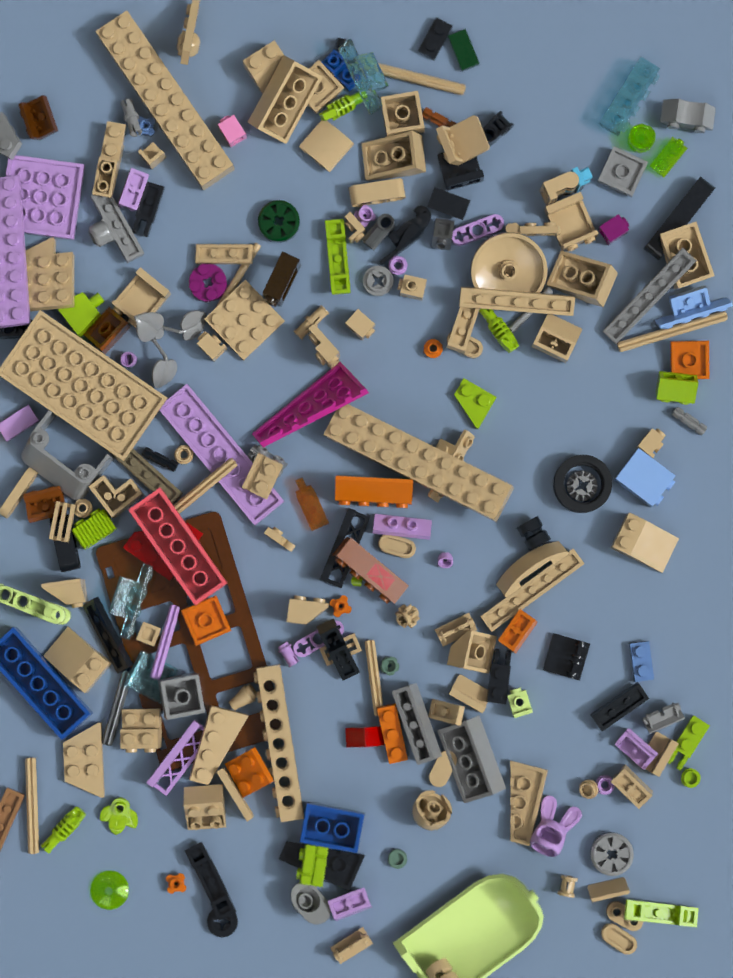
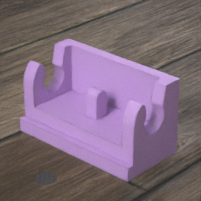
M133 168L130 169L117 204L118 207L137 211L149 174Z
M630 728L615 743V746L643 770L658 755L654 749Z
M364 887L328 901L335 921L372 908Z

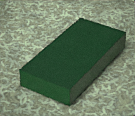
M466 29L448 35L462 72L480 64Z

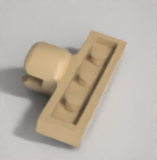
M192 0V3L187 5L186 15H189V17H185L183 26L186 31L182 30L177 40L178 55L181 56L180 64L188 65L189 57L195 56L199 51L200 38L195 33L200 0Z

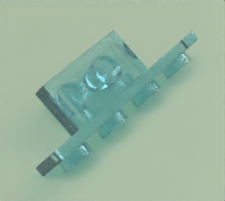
M347 39L339 46V51L370 115L374 114L382 107L376 91L383 90L389 85L374 53L370 52L359 55L352 40Z
M143 563L138 581L122 576L119 578L108 613L126 618L120 634L122 638L130 640V637L135 632L136 618L140 616V606L147 594L146 587L148 581L153 576V566Z

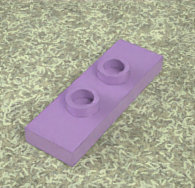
M375 514L373 534L430 540L432 520Z

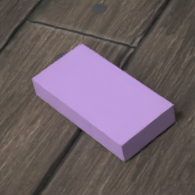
M27 405L0 423V432L8 442L38 423L39 419L30 405Z

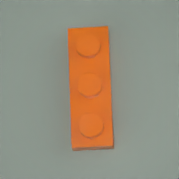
M396 703L377 707L389 764L408 760Z

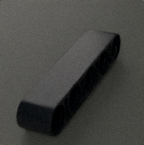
M700 176L644 247V250L659 261L664 254L660 234L687 225L714 191L715 187Z

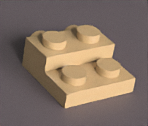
M313 324L308 328V336L312 343L317 346L315 348L316 358L322 365L326 363L332 369L340 362V352L320 329Z
M161 708L122 709L120 749H126V753L137 752V749H144V752L150 753L156 752V749L162 747Z

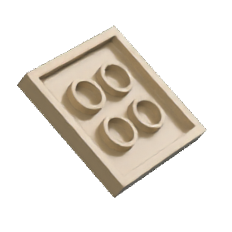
M246 280L204 319L243 361L285 322Z

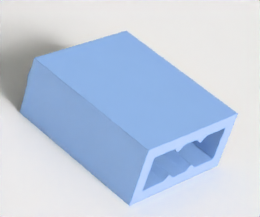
M638 448L614 481L651 508L654 504L656 506L660 504L664 498L662 496L663 492L666 489L669 491L675 483L673 479L676 475Z

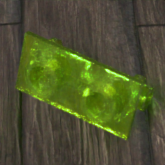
M672 137L649 167L664 178L688 149L683 145L684 141L680 138L676 140Z

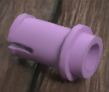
M287 641L278 647V653L282 654L288 666L291 667L300 660L292 650V644H289Z

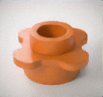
M342 595L339 599H332L330 601L335 617L351 612L352 608L348 605L347 596Z
M179 873L174 876L170 874L166 877L168 882L167 891L170 894L177 891L185 892V875Z

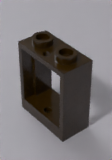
M283 251L262 292L266 302L274 307L277 305L282 307L301 267L300 259Z

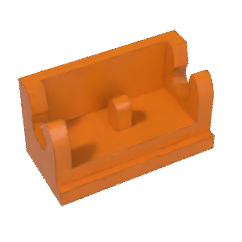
M519 609L498 641L516 654L538 622Z

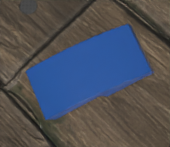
M335 49L321 62L349 92L363 79Z

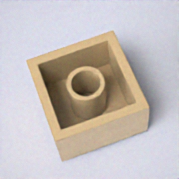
M418 91L381 97L380 103L386 137L414 131L418 134L424 133L425 127Z

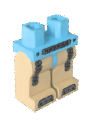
M575 167L571 172L543 182L539 191L546 206L555 203L559 196L571 195L574 191L575 193L581 192L584 185L590 183V179L593 176L588 167L580 171L578 167Z

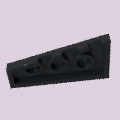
M286 841L279 860L301 868L302 860H299L300 848L304 849L305 844ZM328 848L324 880L350 891L365 855Z

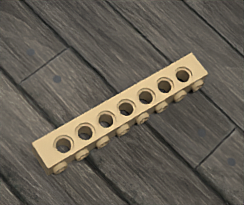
M280 664L257 667V672H254L255 684L259 683L260 691H257L258 703H262L263 710L260 711L261 722H265L266 729L263 730L264 741H268L269 748L266 749L267 760H271L272 763L269 773L275 782V787H272L273 798H277L278 806H275L276 817L280 818L281 822L304 819ZM268 680L273 681L275 684V688L271 691L266 690L264 687V683ZM269 700L277 701L278 707L275 710L268 708L267 702ZM278 719L281 722V727L278 729L272 728L270 721ZM281 738L284 741V746L281 748L275 747L273 744L274 739ZM279 757H283L287 760V765L279 767L276 760ZM286 776L290 779V784L282 786L279 779ZM284 796H291L293 803L285 805L282 798Z

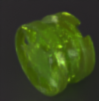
M635 125L627 138L630 149L637 153L649 151L655 142V131L649 125Z

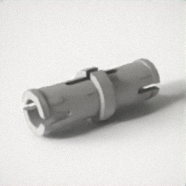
M129 98L125 99L127 103L125 104V101L122 100L121 106L125 114L124 121L128 124L130 135L137 137L136 131H138L140 136L142 130L138 122L139 115L135 112L133 101Z

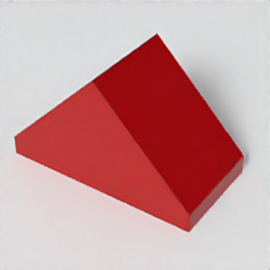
M381 726L345 728L346 747L385 745Z

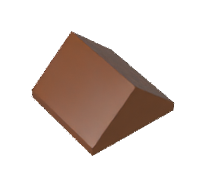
M108 307L83 335L106 354L131 326L113 309Z

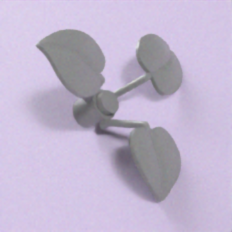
M193 310L185 314L180 323V330L164 326L163 316L156 312L142 313L134 316L138 338L143 342L152 341L164 358V360H158L152 369V383L156 389L169 383L177 372L176 361L173 359L168 360L167 355L156 340L163 337L164 330L182 334L183 339L186 341L195 339L205 326L206 321L204 319L206 314L204 311Z

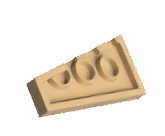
M213 705L210 706L189 776L190 781L209 785L247 720V714Z
M510 760V841L530 846V839L534 831L548 770Z

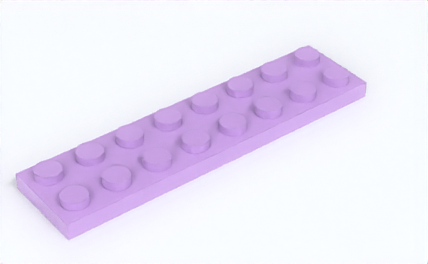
M19 175L0 177V328L31 324L21 179Z
M188 384L166 400L160 412L211 473L229 458H233L236 461L237 467L223 477L219 483L255 526L285 502L274 488L267 500L242 488L253 465L252 461Z

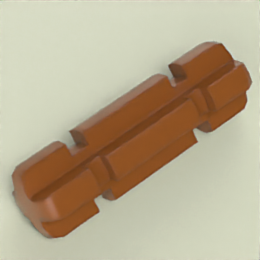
M428 107L422 112L424 119H430V122L439 127H451L457 124L452 120L448 121V118L437 112L433 113V110Z

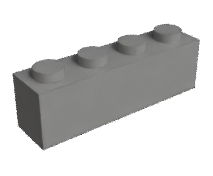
M417 683L392 691L417 765L441 757L442 754Z

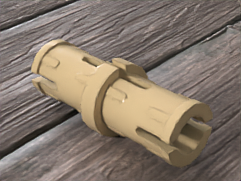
M320 305L310 316L305 317V321L294 330V333L302 340L309 333L308 328L313 324L317 326L329 312Z

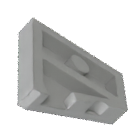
M0 112V154L13 160L22 143L8 122L7 116Z

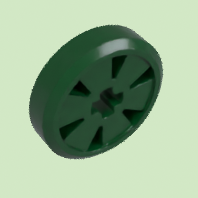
M274 200L267 203L261 209L258 216V226L266 239L282 243L289 241L296 235L300 226V218L292 204L283 200ZM276 217H278L279 219H282V218H283V219H284V220L282 221L283 225H281V226H280L279 224H276V225H275V224H274V222H276L275 218H276Z

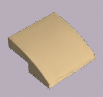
M321 120L299 145V148L313 158L317 164L331 172L354 143L327 120Z

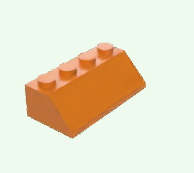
M336 476L335 501H338L339 505L349 506L350 502H358V506H369V503H377V507H389V504H396V508H408V505H412V479Z

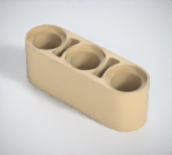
M401 178L349 187L352 207L393 202L406 198L404 183Z

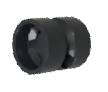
M538 516L516 528L520 536L525 537L524 543L529 551L551 540L547 531L542 530L543 524Z

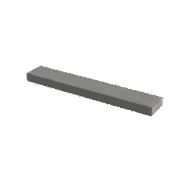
M682 248L615 317L603 332L617 344L697 260Z

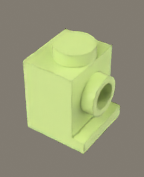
M521 687L510 690L511 694L507 695L513 718L533 713L526 690H521ZM519 698L523 700L521 706L516 704V700Z

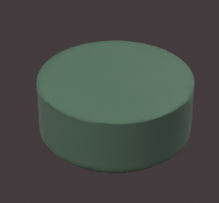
M394 849L388 855V862L395 869L403 868L407 863V855L401 849Z

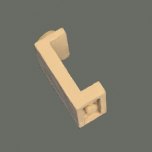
M581 192L550 204L544 209L549 222H553L555 226L560 227V235L556 236L562 251L567 250L571 252L579 248L578 245L584 242L586 245L596 241L595 237L599 234L595 230L586 210Z
M140 267L136 271V276L118 298L111 303L115 306L113 310L120 316L125 314L129 318L128 322L136 328L134 316L142 313L157 312L171 295V292Z

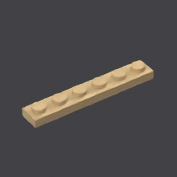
M461 287L459 307L566 316L574 315L575 296Z
M571 549L567 556L554 565L548 566L522 585L521 588L481 615V619L489 630L493 632L516 615L519 609L523 610L585 563L576 551Z

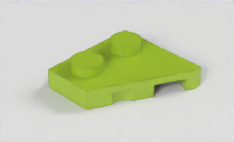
M463 378L454 394L476 429H479L497 398Z

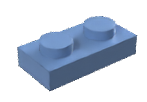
M649 641L629 644L634 682L654 680Z

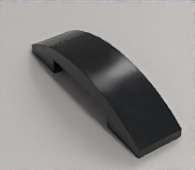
M203 842L185 850L218 920L220 921L235 913L236 909Z

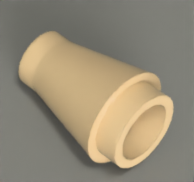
M244 685L229 701V704L236 711L238 708L255 702L257 692L252 685Z

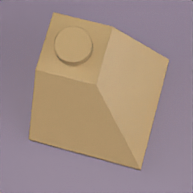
M79 578L41 584L44 590L66 605H72V608L83 607V603L88 602L85 579Z
M468 630L451 645L447 665L489 674L497 636Z

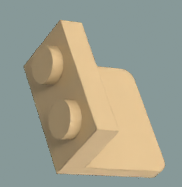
M475 115L451 127L440 126L436 128L438 133L437 140L443 146L445 151L443 153L444 158L449 164L460 165L490 149L479 118Z

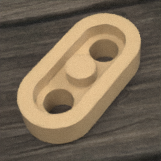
M613 901L608 904L606 914L612 921L630 931H637L643 926V921H637L635 925H632L630 920L624 919L625 905L621 902ZM614 909H620L619 915L613 914Z

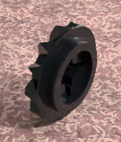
M214 910L209 913L207 926L213 935L227 937L234 933L238 925L236 913L225 918V920L231 922L225 923L223 930H221V924L214 921L218 919Z

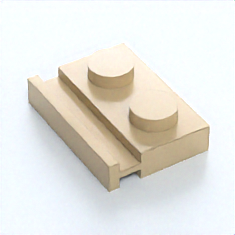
M258 453L242 488L267 500L284 464Z

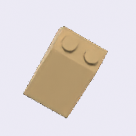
M414 131L362 143L365 179L367 181L406 177L426 172L422 135Z
M697 222L660 234L666 264L682 248L697 260L673 285L674 290L715 276Z
M561 251L546 285L570 296H575V298L584 302L604 307L618 272L611 264Z
M629 512L626 514L610 548L663 573L679 538Z
M69 626L44 654V657L84 693L90 691L112 664L111 661Z

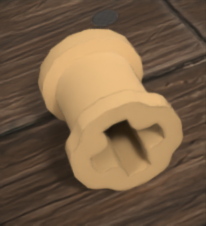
M561 875V887L557 894L574 898L575 894H573L578 878Z

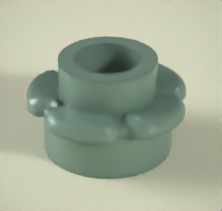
M385 657L381 661L382 665L380 668L383 673L391 676L399 670V664L395 657Z

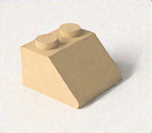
M275 40L243 60L245 69L262 94L284 56Z

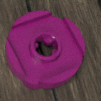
M201 264L192 271L189 278V288L200 301L211 302L218 300L227 289L226 275L220 267L214 264ZM208 278H211L213 286H208L207 288H205V283L203 281L208 280Z

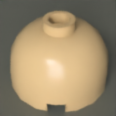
M433 790L421 793L412 808L414 821L418 826L429 831L442 828L447 824L452 814L449 800L443 794L440 796Z

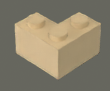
M103 475L89 486L90 490L112 518H116L144 496V493L132 479H129L116 489L109 479Z

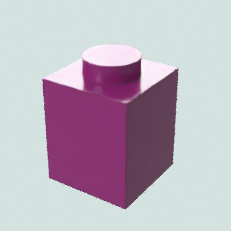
M618 214L601 225L598 231L605 242L610 245L628 233L629 224L624 217L621 218Z

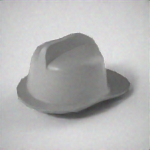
M299 883L293 887L291 901L294 910L301 914L309 923L316 925L326 922L330 917L331 909L328 901L314 886L301 885Z

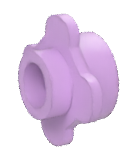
M363 205L359 211H355L353 214L364 227L370 221L376 219L373 210L367 205Z

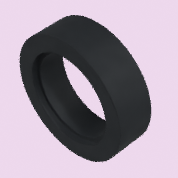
M576 455L567 459L557 469L553 481L554 493L557 500L566 509L576 513L592 512L601 507L609 498L612 490V477L607 466L598 458L590 455ZM580 465L591 467L598 473L601 479V490L598 496L587 503L574 501L567 495L564 488V479L567 472L571 468Z

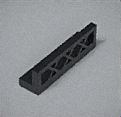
M348 508L320 580L342 588L349 568L346 567L344 573L339 564L338 567L333 568L336 557L332 554L344 541L345 537L352 533L356 537V542L360 544L370 519L369 516ZM354 515L365 519L362 527L355 530L352 525ZM351 526L353 531L348 532L349 527ZM336 569H340L342 573L340 583L329 579L331 572Z

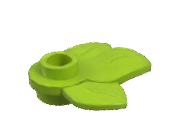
M116 798L112 801L111 805L101 810L100 820L109 821V829L114 835L121 833L125 826L136 828L138 825L137 813L130 808V803L125 798ZM121 805L124 809L118 810L117 806Z

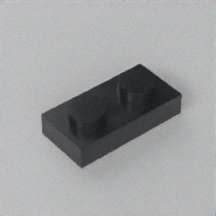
M436 17L418 52L435 60L453 26Z

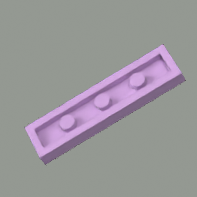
M196 720L192 722L148 780L147 784L155 787L165 796L168 795L194 761L197 753L196 744L200 743L195 742L194 734L199 728L203 731V725ZM193 745L194 754L192 757L184 758L183 748ZM173 761L182 762V770L180 772L172 773L171 764ZM169 768V774H164ZM170 776V785L166 790L157 784L161 777Z

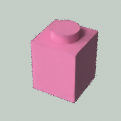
M228 115L220 120L218 127L230 147L247 138L235 115L231 117Z

